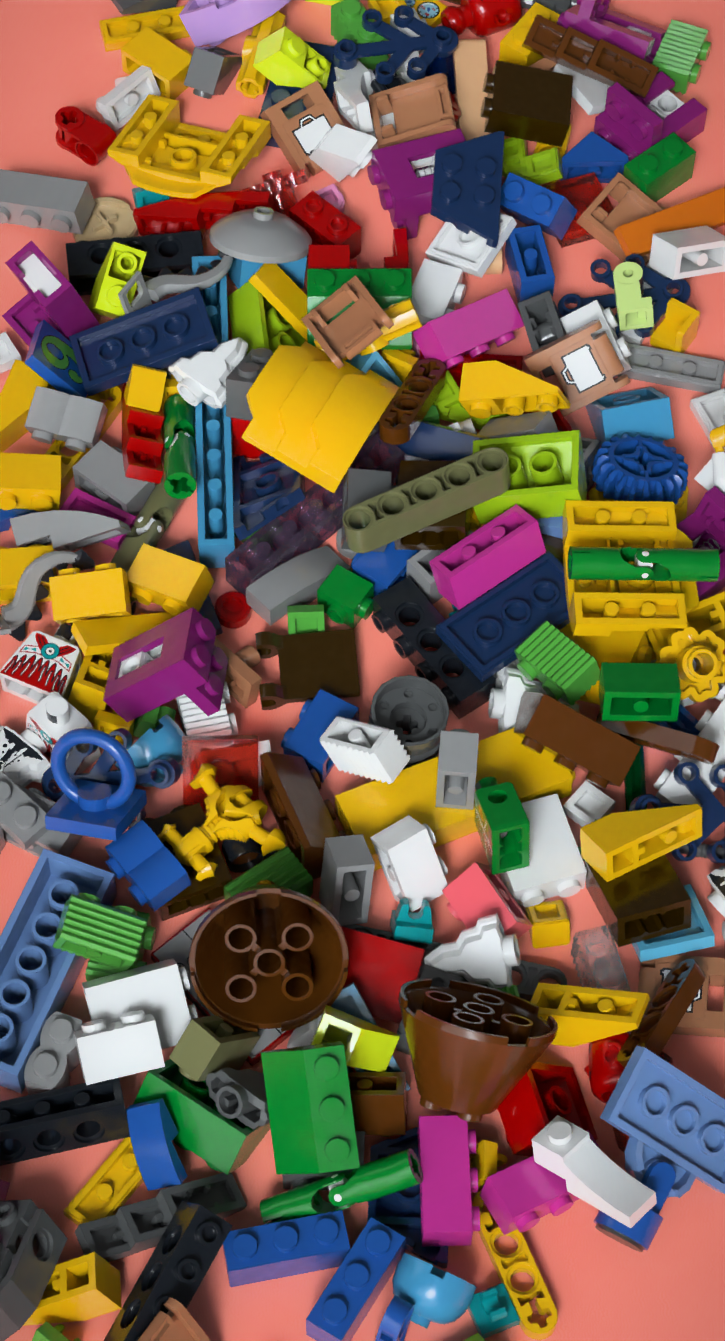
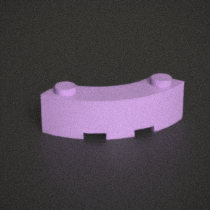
M189 0L179 14V17L195 47L208 44L209 46H217L227 38L264 21L291 0Z

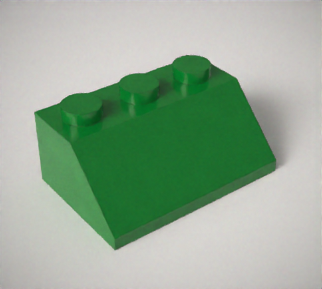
M412 268L307 269V314L355 275L382 309L399 303L404 299L410 298L412 301ZM352 301L326 323H331L334 319H336L339 315H341L344 311L351 307L355 302ZM307 328V342L315 346V338ZM412 331L390 340L389 344L380 350H412Z
M341 1041L261 1052L276 1174H319L360 1168L344 1044Z
M171 1059L164 1062L165 1067L149 1070L133 1104L163 1098L178 1131L177 1136L173 1139L174 1143L180 1148L192 1151L204 1159L213 1170L223 1172L226 1175L236 1170L247 1161L270 1130V1123L253 1130L237 1118L228 1119L222 1116L216 1107L215 1101L209 1097V1088L206 1080L196 1082L186 1078L179 1071V1066Z

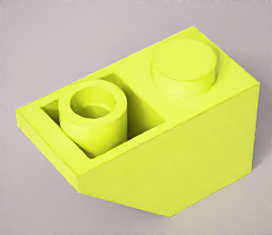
M284 26L258 42L253 67L276 85L305 88L318 80L321 87L325 89L331 63Z
M117 242L112 243L94 283L88 304L91 312L112 319L125 315L118 293L136 271L141 272L147 252ZM136 282L127 293L130 304L136 292Z
M326 1005L312 1038L311 1045L341 1041L344 1044L347 1066L385 1072L400 1035Z

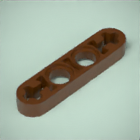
M428 358L422 359L414 365L380 417L379 437L384 443L399 445L408 442L412 438L445 385V363L441 360Z
M599 710L595 721L635 744L713 765L720 747L708 739L646 721H602L601 710Z
M694 959L680 962L666 976L646 1008L638 1029L631 1032L618 1053L617 1060L624 1069L636 1045L647 1048L657 1056L664 1049L705 982L706 974Z

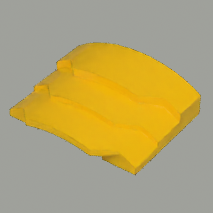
M149 94L107 150L111 158L124 166L133 185L166 196L194 199L216 187L231 184L239 171L247 166L251 158L259 156L271 138L270 121L240 114L227 133L181 123L178 100Z
M306 341L301 347L279 345L246 395L253 419L241 438L330 492L335 493L346 476L348 468L353 464L357 454L376 424L380 421V417L400 387L372 370H369L366 374L343 359L344 366L338 369L325 352Z
M565 500L562 522L563 564L567 609L573 636H610L611 631H649V628L686 629L688 625L687 615L698 608L700 603L696 582L569 580L568 551L570 546L693 548V541L677 528L674 502Z

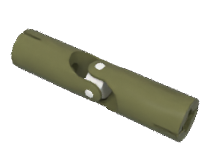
M164 472L160 484H156L137 516L131 532L127 533L110 562L116 563L117 568H123L126 572H128L143 543L157 547L159 540L164 535L184 499H176L167 494L164 489Z

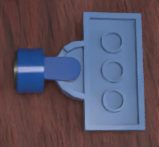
M636 1045L600 1118L629 1136L624 1152L626 1172L655 1191L657 1203L632 1228L627 1227L600 1210L593 1222L596 1224L595 1228L606 1236L633 1250L643 1252V1250L648 1251L663 1221L659 1213L667 1198H680L690 1190L695 1179L713 1190L725 1194V1099L647 1048Z

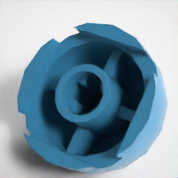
M166 714L158 720L160 724L154 730L149 728L127 750L134 762L135 768L148 767L155 759L161 756H170L179 763L181 774L186 770L181 765L188 755L186 736L178 724ZM116 763L114 766H115L118 770H120L118 764ZM157 768V775L160 779L164 780V772ZM151 783L137 784L143 787H155Z
M404 1253L401 1260H399L392 1280L394 1296L396 1295L415 1305L410 1321L428 1329L430 1322L445 1325L459 1319L470 1306L477 1288L475 1285L407 1253Z

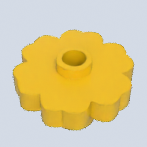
M687 627L686 629L670 633L667 638L668 646L660 647L657 650V660L655 663H677L681 689L680 700L689 697L693 702H703L708 698L717 696L719 692L718 683H725V654H722L725 642L723 639L716 637V634L711 630L697 632L693 627ZM693 659H694L695 662H696V668H695V670L693 669V666H692Z

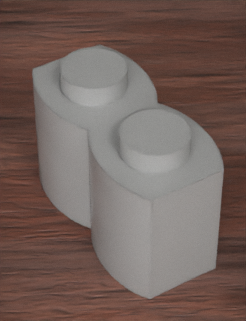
M36 386L24 426L32 433L31 438L47 444H51L53 439L66 442L65 447L71 450L85 452L86 448L91 449L98 443L108 409L104 403Z
M58 1011L54 1012L47 1019L41 1031L40 1046L33 1051L25 1066L24 1080L28 1095L70 1086V1073L80 1064L74 1031L82 1030L81 1025L83 1023L81 1019Z

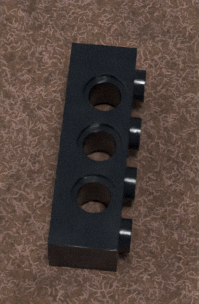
M201 230L66 243L69 282L80 296L92 294L96 277L113 242L147 252L141 273L153 278L158 276L162 268H168L174 274H178L184 268H190L192 271V256H204Z
M409 576L373 598V614L371 617L376 628L381 633L386 632L393 640L397 653L403 659L408 658L415 666V672L418 677L425 678L439 687L447 699L449 710H452L458 719L463 718L489 701L491 689L496 687V678L492 675L481 682L435 633L436 625L444 621L445 618ZM412 622L415 623V625L407 626L403 623ZM432 647L436 648L437 650L427 651L425 650V648ZM448 673H456V674H458V675H460V676H458V677H449V676H447L446 674H448Z
M119 1078L90 1085L81 1083L0 1102V1166L130 1137L126 1105Z
M182 1201L104 1341H138L159 1311L167 1314L168 1309L164 1304L169 1297L176 1299L187 1309L233 1225L199 1204Z

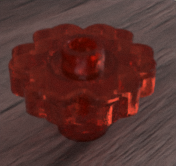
M304 168L282 175L279 169L262 175L263 182L242 189V191H271L276 211L289 217V209L298 202L294 186L308 182V178Z

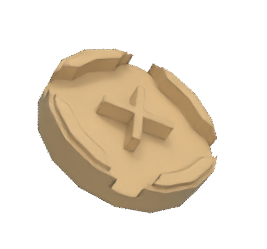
M98 197L94 199L95 206L83 233H72L77 243L79 241L107 240L116 237H137L138 229L133 217V210L130 209L128 203L114 197Z

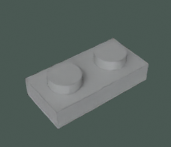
M1 771L0 826L26 850L48 831L45 826V815L47 813Z

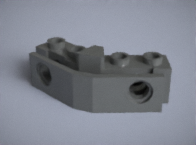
M31 1199L0 1201V1341H5L20 1330L37 1309L68 1239L43 1208L39 1209Z

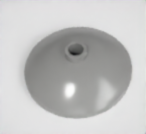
M263 206L240 210L220 218L211 226L209 234L211 244L222 253L255 263L279 264L297 261L308 255L309 245H312L310 235L300 224L282 213Z

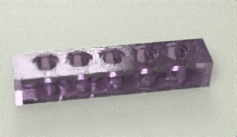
M377 433L362 446L350 468L391 472V485H394L396 483V475H399L400 460H405V453L396 445L384 443L380 439L379 433ZM344 479L335 493L316 483L305 492L306 499L263 526L225 557L226 581L238 592L246 595V587L260 577L296 556L317 549L342 527Z

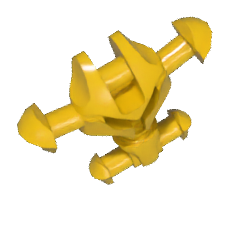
M202 763L199 772L189 783L194 789L203 788L207 794V797L204 799L207 810L205 823L201 827L194 826L184 837L176 830V824H164L161 833L158 835L162 843L166 841L173 848L175 858L181 864L192 866L198 872L195 878L198 881L214 877L215 869L218 864L209 862L204 856L213 851L214 843L218 842V839L237 840L246 843L251 838L262 845V856L284 849L286 846V838L281 829L274 828L271 832H268L261 827L262 819L268 808L263 800L253 801L250 798L253 792L245 785H225L220 788L215 780L216 767L210 763Z

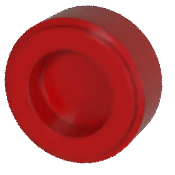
M236 591L226 592L216 600L215 611L222 626L236 629L244 626L250 620L251 607L246 603V595Z

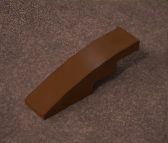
M538 14L535 16L522 44V47L609 86L618 82L631 94L643 99L646 97L659 70L658 67L603 39L597 41L570 26L566 29Z

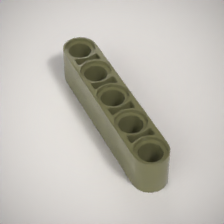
M496 447L483 449L350 507L345 511L342 519L348 547L356 553L373 551L505 493L511 485L507 453Z

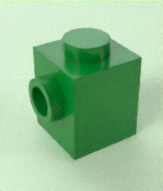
M338 564L317 590L318 605L324 604V613L338 624L344 623L354 629L362 618L366 620L373 612L374 584Z

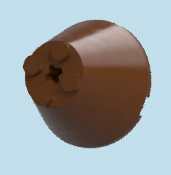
M270 880L259 881L256 885L244 889L216 906L197 928L189 952L191 981L202 1003L214 1015L224 1019V1022L252 1032H258V1028H281V1032L288 1031L318 1018L323 1014L326 1005L331 1006L338 998L348 974L349 955L347 941L335 917L314 899L277 885Z
M418 979L403 984L400 988L398 1001L417 1090L421 1096L419 1103L427 1109L442 1110L444 1108L458 1112L457 1116L462 1120L480 1122L482 1115L493 1113L556 1037L558 1030L556 1020L552 1016H548L546 1021L538 1015L539 1007L515 995L494 988L456 980H450L449 987L431 986V979Z

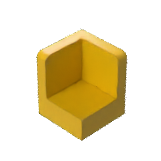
M671 298L667 303L665 318L651 335L650 345L659 349L684 353L697 336L701 312L675 298Z

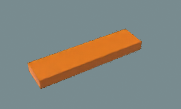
M725 187L617 227L614 234L626 257L631 254H638L640 256L649 254L651 252L652 237L656 233L706 225L715 229L725 225Z

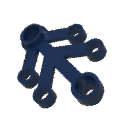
M406 5L398 6L394 11L395 25L400 28H408L421 36L411 38L383 22L379 11L369 9L363 13L362 27L366 31L375 32L389 41L355 44L352 40L343 39L334 46L332 60L336 67L349 70L357 65L359 58L393 54L387 62H380L375 68L376 81L386 85L394 80L395 73L414 51L425 50L420 58L410 59L407 66L408 77L412 80H419L425 78L427 69L437 57H448L456 50L458 36L451 28L445 26L432 28L414 17V11L411 7ZM405 15L408 18H401L399 16ZM374 19L376 22H369L368 20ZM418 67V68H421L422 70L416 71V70H414V69H412V68ZM386 71V72H389L390 74L384 75V74H381L380 72Z
M631 254L626 257L624 262L638 263L643 270V281L653 287L644 289L642 298L652 297V303L656 302L653 305L654 327L634 329V332L639 337L646 338L654 333L655 325L666 313L667 303L671 298H675L684 304L688 302L690 286L684 279L672 280L669 277H662L645 266L642 256ZM604 259L595 260L590 267L592 279L598 283H605L614 289L613 271H611L610 263ZM598 268H604L607 270L603 274H598L595 272V270ZM678 289L679 292L676 294H671L668 292V290ZM567 294L560 299L558 310L562 318L595 300H598L604 309L608 307L613 309L616 308L615 295L608 294L581 298L576 294ZM574 303L577 304V307L569 309L566 305ZM618 323V326L615 327V329H616L615 333H616L617 337L619 338L621 332H620V330H619V323Z
M119 728L109 733L114 738L116 735L121 736L126 750L131 747L133 739L128 730ZM81 744L72 747L73 751L66 760V767L73 781L81 779L120 786L121 772L120 770L110 771L116 761L107 751H103L89 773L76 774L86 756L94 753L98 746L89 744V750L84 749ZM161 756L152 761L148 767L135 768L137 775L136 784L151 783L159 789H165L175 784L181 775L179 763L170 756ZM50 767L42 776V788L49 799L57 802L64 793L56 786ZM157 768L164 772V780L160 779L157 775ZM145 808L137 815V820H133L128 827H132L142 819H145Z
M684 762L675 767L673 775L675 781L685 786L701 804L702 837L686 844L689 848L686 857L681 855L680 848L671 851L672 856L681 862L694 859L697 854V847L720 824L725 822V807L700 780V772L697 765L692 762ZM725 764L714 766L710 770L709 780L713 786L722 788L725 792V782H720L717 776L720 769L725 771ZM684 767L691 771V778L688 781L682 776ZM646 794L636 797L631 802L629 811L644 810L648 802L654 808L690 804L661 803L658 797ZM725 836L720 841L710 843L707 848V856L713 863H725ZM718 845L724 849V856L721 859L715 854Z

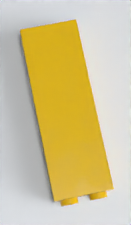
M514 728L479 741L476 783L485 777H495L498 784L510 782L513 784L521 803L556 793L559 799L571 795L572 783L576 778L575 771L572 772L553 762L556 755L545 749L539 754L521 744L523 737L514 733ZM439 756L403 769L391 784H387V782L382 783L381 780H374L335 795V813L347 836L363 834L375 863L374 871L381 869L382 866L370 837L408 815L420 824L426 823L431 828L436 838V843L433 845L434 848L478 831L475 823V801L473 810L435 807Z

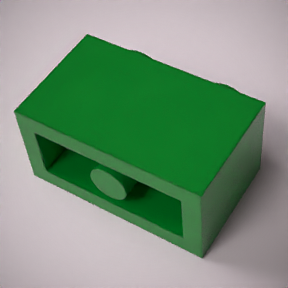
M673 132L626 163L623 176L650 199L657 202L692 178L696 151Z
M601 662L598 692L602 721L677 722L681 697L677 663Z

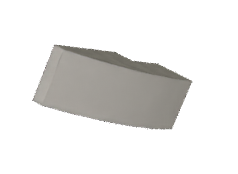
M52 510L10 518L16 546L28 547L33 544L45 546L52 543L55 550L74 551L131 532L129 525L118 519L83 511Z
M328 546L313 549L279 565L246 587V603L271 626L287 614V606L309 605L317 598V590L337 564L351 571V567Z

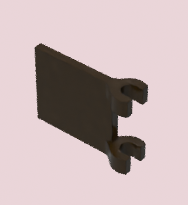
M354 629L292 635H278L272 632L255 633L256 648L260 658L267 659L276 655L279 657L281 685L274 683L259 685L262 710H273L287 703L305 702L308 699L313 700L320 689L338 698L360 696Z

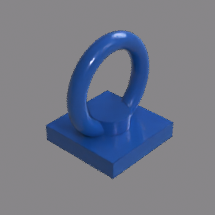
M92 728L71 730L57 740L51 753L50 764L53 777L64 794L45 815L46 829L117 841L147 804L146 790L135 789L137 775L130 754L114 737ZM87 743L101 747L115 759L120 768V786L81 779L73 781L66 767L67 753L73 746Z

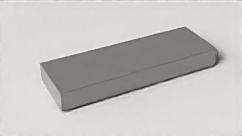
M627 343L632 353L631 356L627 357L632 369L618 375V377L627 374L629 379L703 393H711L721 389L725 371V361Z

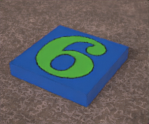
M43 319L35 328L25 364L56 390L86 398L87 392L82 382L71 342Z

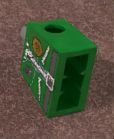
M495 777L482 778L476 783V791L474 792L475 823L492 875L528 867L530 823L513 784L510 782L498 784ZM508 831L507 835L501 838L500 833Z

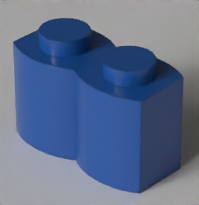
M143 820L123 833L117 841H112L105 847L109 855V859L105 861L108 868L115 874L118 880L122 877L127 879L131 884L128 887V891L141 907L147 903L155 912L191 885L186 870Z

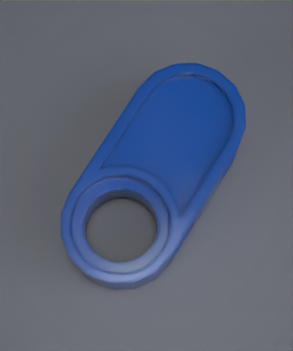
M395 1295L382 1318L375 1341H404L415 1305Z

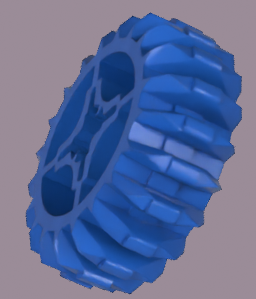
M623 434L622 438L612 437L610 441L602 443L601 448L598 449L597 454L594 456L592 464V481L596 483V490L603 492V498L614 499V501H666L677 504L683 491L686 490L688 482V465L684 462V456L676 454L675 447L665 446V441L657 442L652 439V436L650 438H642L639 434L635 437Z

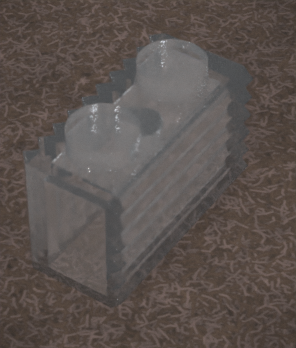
M603 925L576 932L573 937L570 956L573 957V963L576 964L575 970L578 971L577 977L580 978L579 983L582 984V987L631 991L610 926Z

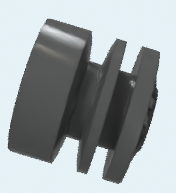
M412 675L394 677L383 683L374 694L368 723L393 729L394 734L398 735L397 739L401 740L400 744L404 745V749L410 755V760L403 769L438 757L441 730H446L449 717L447 699L438 686L425 678Z

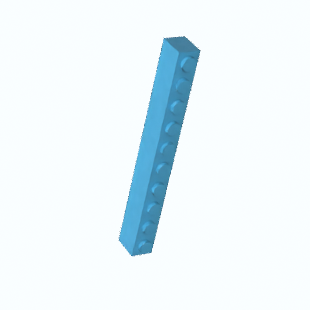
M192 256V274L195 275L200 266H205L211 270V261L221 260L222 258L219 256ZM226 274L213 286L201 291L218 344L229 340ZM202 401L199 405L195 406L199 563L206 565L207 568L236 567L235 531L233 527L231 417H226V404L223 408L215 409Z

